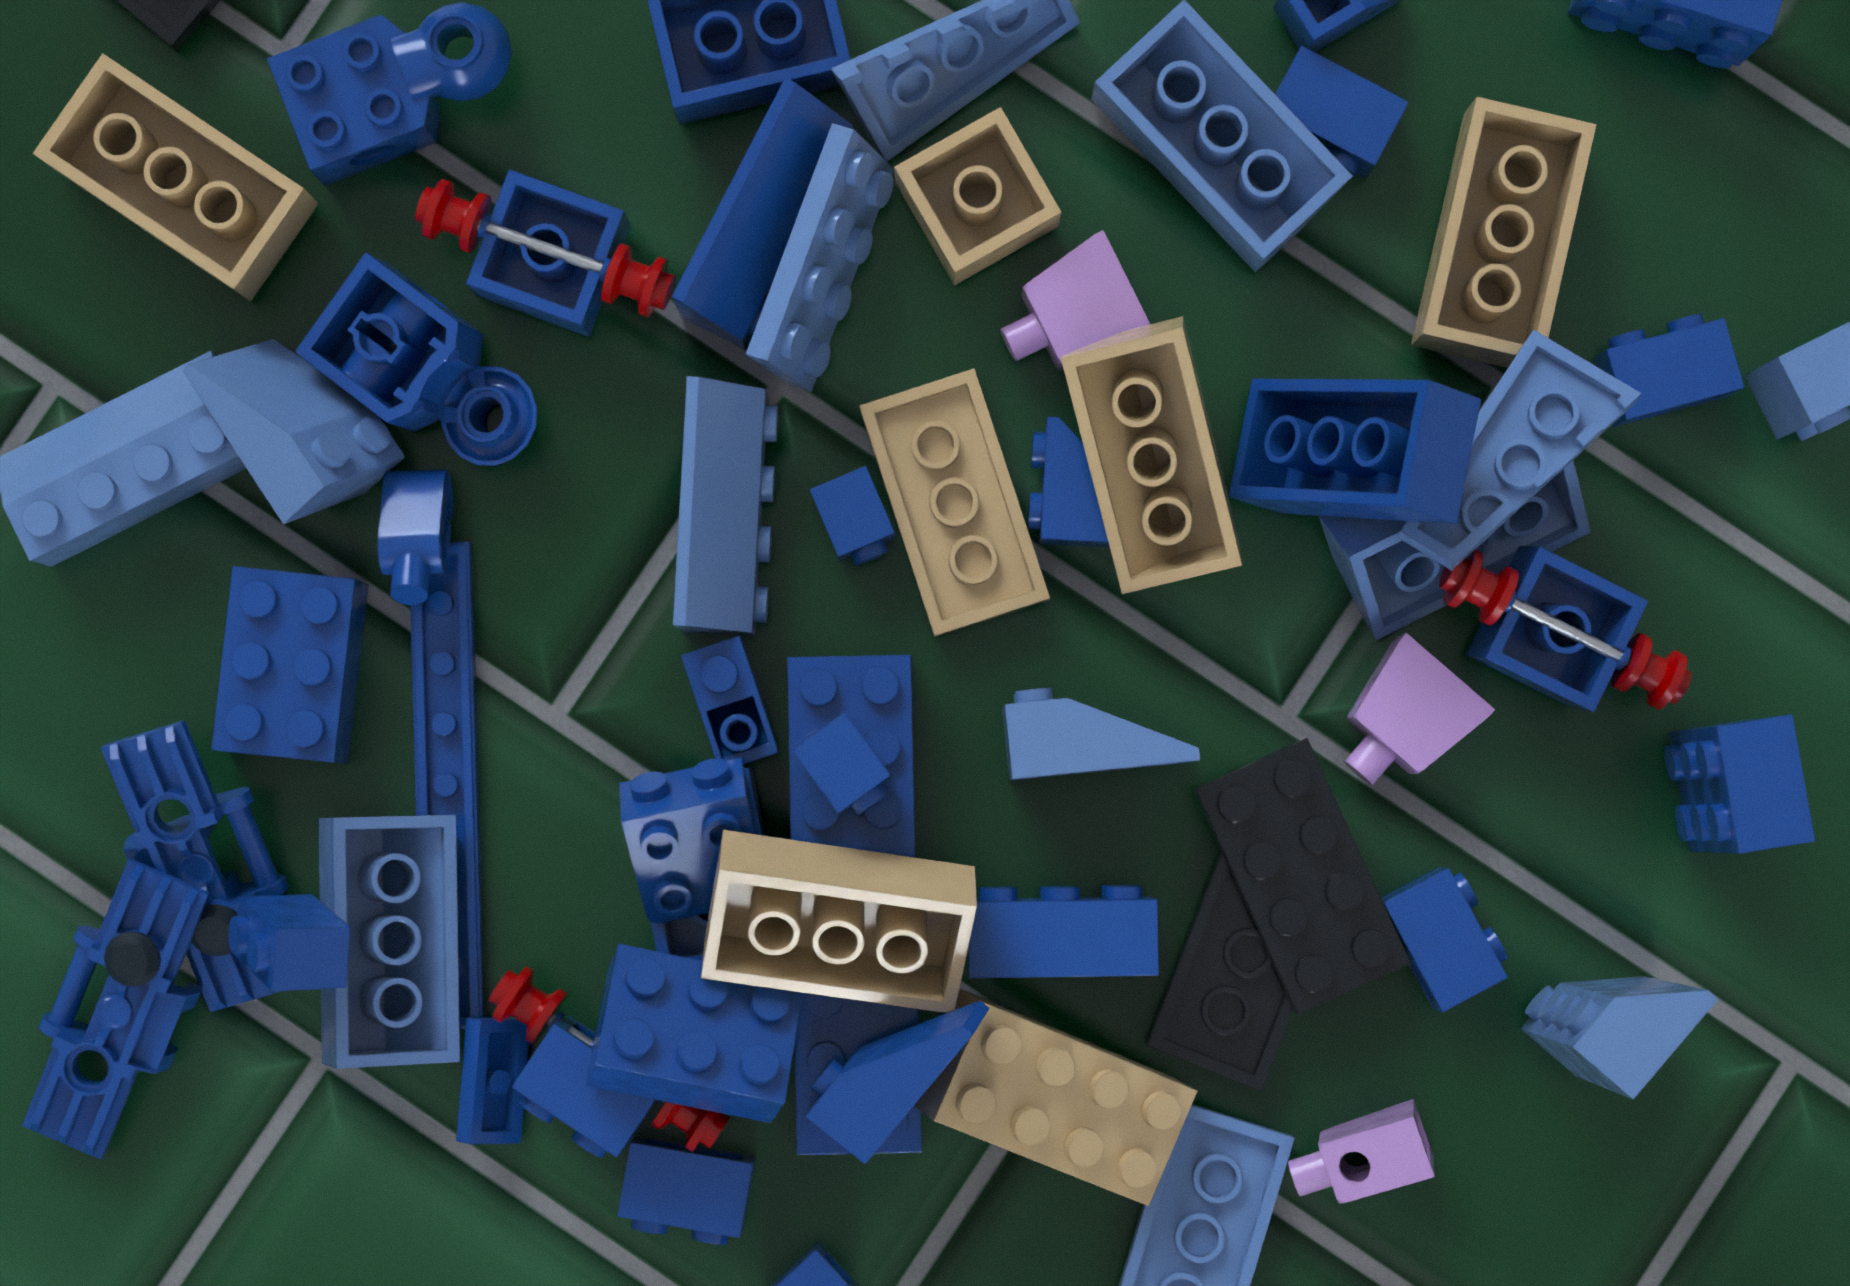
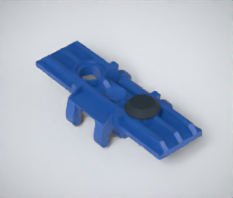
M185 720L103 745L100 749L135 830V833L128 836L124 842L123 850L127 860L134 859L210 893L186 953L198 984L202 987V993L210 1012L281 992H272L235 957L229 946V923L232 917L238 916L239 896L282 895L289 889L285 875L277 874L250 807V804L254 801L250 788L241 787L215 794ZM167 799L178 800L187 807L190 815H185L165 823L159 816L158 806L160 802ZM224 814L228 817L253 881L241 883L238 875L233 870L221 873L210 846L208 837L215 828V824L220 821Z
M134 859L127 861L101 928L98 929L85 925L78 926L73 938L74 942L78 945L51 1013L43 1014L38 1026L42 1033L54 1038L51 1044L53 1049L22 1124L23 1127L100 1160L104 1158L138 1072L156 1074L171 1067L178 1047L169 1043L180 1014L196 1006L202 991V987L194 983H188L187 986L183 987L174 985V982L210 896L209 892ZM98 963L106 967L109 975L90 1023L87 1025L74 1019ZM93 1050L104 1056L108 1064V1074L104 1080H90L81 1073L78 1059L82 1051Z

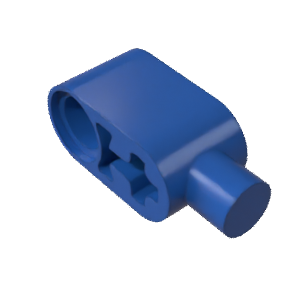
M448 469L386 471L384 474L378 528V558L382 574L392 575L390 595L398 603L418 605L425 602L428 598L430 574H443L447 572L453 513L452 482Z

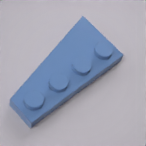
M981 0L831 68V71L875 150L886 161H889L1080 24V21L1070 0Z
M1533 329L1479 411L1457 524L1407 521L1401 529L1398 538L1452 571L1639 400L1642 393Z

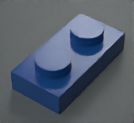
M466 1018L457 1142L470 1145L521 1143L524 1108L519 1104V1101L523 1095L513 1089L512 1086L527 1065L529 1043L525 1041L527 1026L515 1018H507L501 1023L493 1018Z

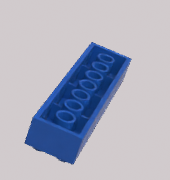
M911 655L787 657L791 840L916 858ZM844 712L892 776L882 784L889 795L860 816H857L851 808L843 814H838L793 753L795 748ZM803 993L795 1038L797 1155L851 1154L805 1117L819 1098V1095L810 1088L833 1059L844 1066L858 1047L919 1024V1009ZM913 1106L874 1154L921 1153V1111Z

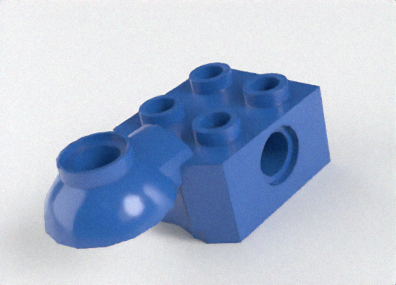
M460 2L443 5L426 16L418 29L409 33H404L380 14L269 57L267 61L308 167L324 186H327L436 143L441 117L439 115L440 105L434 97L439 96L462 102L478 99L486 95L499 85L508 72L512 50L509 33L497 16L482 6ZM463 36L473 39L472 50L464 58L453 60L445 57L446 47L450 41Z
M366 252L295 351L387 423L415 432L441 420L447 443L459 457L476 465L496 466L514 459L529 445L536 430L537 405L530 387L518 374L503 367L480 366L483 333L394 266ZM501 404L503 409L502 422L494 431L488 432L485 425L486 415L493 406Z

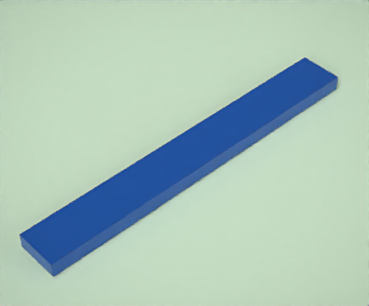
M450 542L447 572L443 574H430L427 600L418 605H410L416 816L456 815L459 1029H465L466 1018H486L473 552L471 542Z

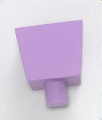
M1102 230L1022 287L1021 297L1029 315L1001 328L1000 332L1015 361L1046 347L1059 371L1064 370L1061 361L1062 355L1120 332L1150 325V322L1104 230Z
M1404 633L1392 641L1346 718L1366 737L1347 757L1344 763L1370 785L1376 782L1393 761L1409 774H1419L1486 720L1495 709L1408 633Z
M1414 1099L1325 1129L1320 1132L1318 1146L1320 1151L1288 1161L1290 1173L1299 1196L1333 1187L1339 1204L1435 1177L1434 1155ZM1349 1152H1359L1368 1159V1162L1362 1166H1352L1344 1160L1343 1156Z

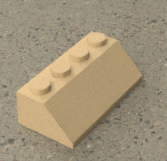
M1184 317L1126 330L1062 355L1061 361L1122 594L1242 566L1241 545Z

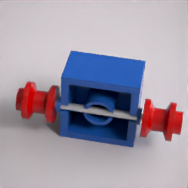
M508 170L492 215H489L491 208L490 195L479 192L471 202L456 197L453 182L441 179L435 188L427 186L421 194L416 208L415 220L422 223L423 237L435 240L442 231L459 237L460 250L469 254L476 249L482 239L466 282L467 286L477 297L588 337L591 335L603 302L612 304L620 295L637 301L638 314L647 318L651 316L655 307L665 310L669 303L676 281V275L667 273L669 260L658 257L650 266L633 260L632 248L625 244L631 224L625 212L621 209L512 170Z
M1519 546L1510 565L1503 568L1497 574L1482 567L1483 553L1476 549L1452 571L1446 567L1444 568L1439 580V587L1445 590L1444 604L1456 608L1466 600L1479 607V621L1482 623L1466 653L1467 656L1571 708L1595 712L1610 679L1612 688L1620 692H1626L1633 685L1646 690V704L1656 710L1662 709L1669 702L1676 704L1686 693L1692 673L1687 670L1688 658L1685 654L1674 650L1663 658L1652 652V638L1643 633L1636 634L1630 640L1648 600L1540 546Z
M528 966L519 975L510 969L506 972L488 1000L497 1006L492 1018L501 1023L512 1016L526 1025L525 1041L531 1045L538 1041L546 1029L548 1030V1033L512 1086L513 1089L523 1095L519 1104L524 1109L547 1123H551L553 1118L556 1117L573 1128L575 1132L571 1136L572 1140L591 1154L603 1158L605 1153L609 1152L617 1158L630 1144L655 1104L661 1105L665 1103L652 1122V1126L660 1130L670 1123L674 1124L687 1133L685 1148L691 1152L695 1150L699 1142L709 1149L711 1148L731 1117L723 1113L585 1086L595 1032L570 1015L564 1018L565 1014L559 1011L568 993L560 988L547 995L533 985L535 971Z

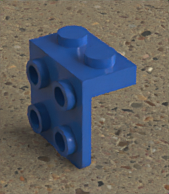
M742 757L726 761L723 759H709L698 763L692 768L664 774L661 772H647L635 777L631 781L619 783L621 824L645 914L649 921L659 924L709 913L723 830L756 834L750 810L747 778Z

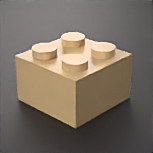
M1001 107L894 167L895 183L954 286L1059 227L1062 212Z

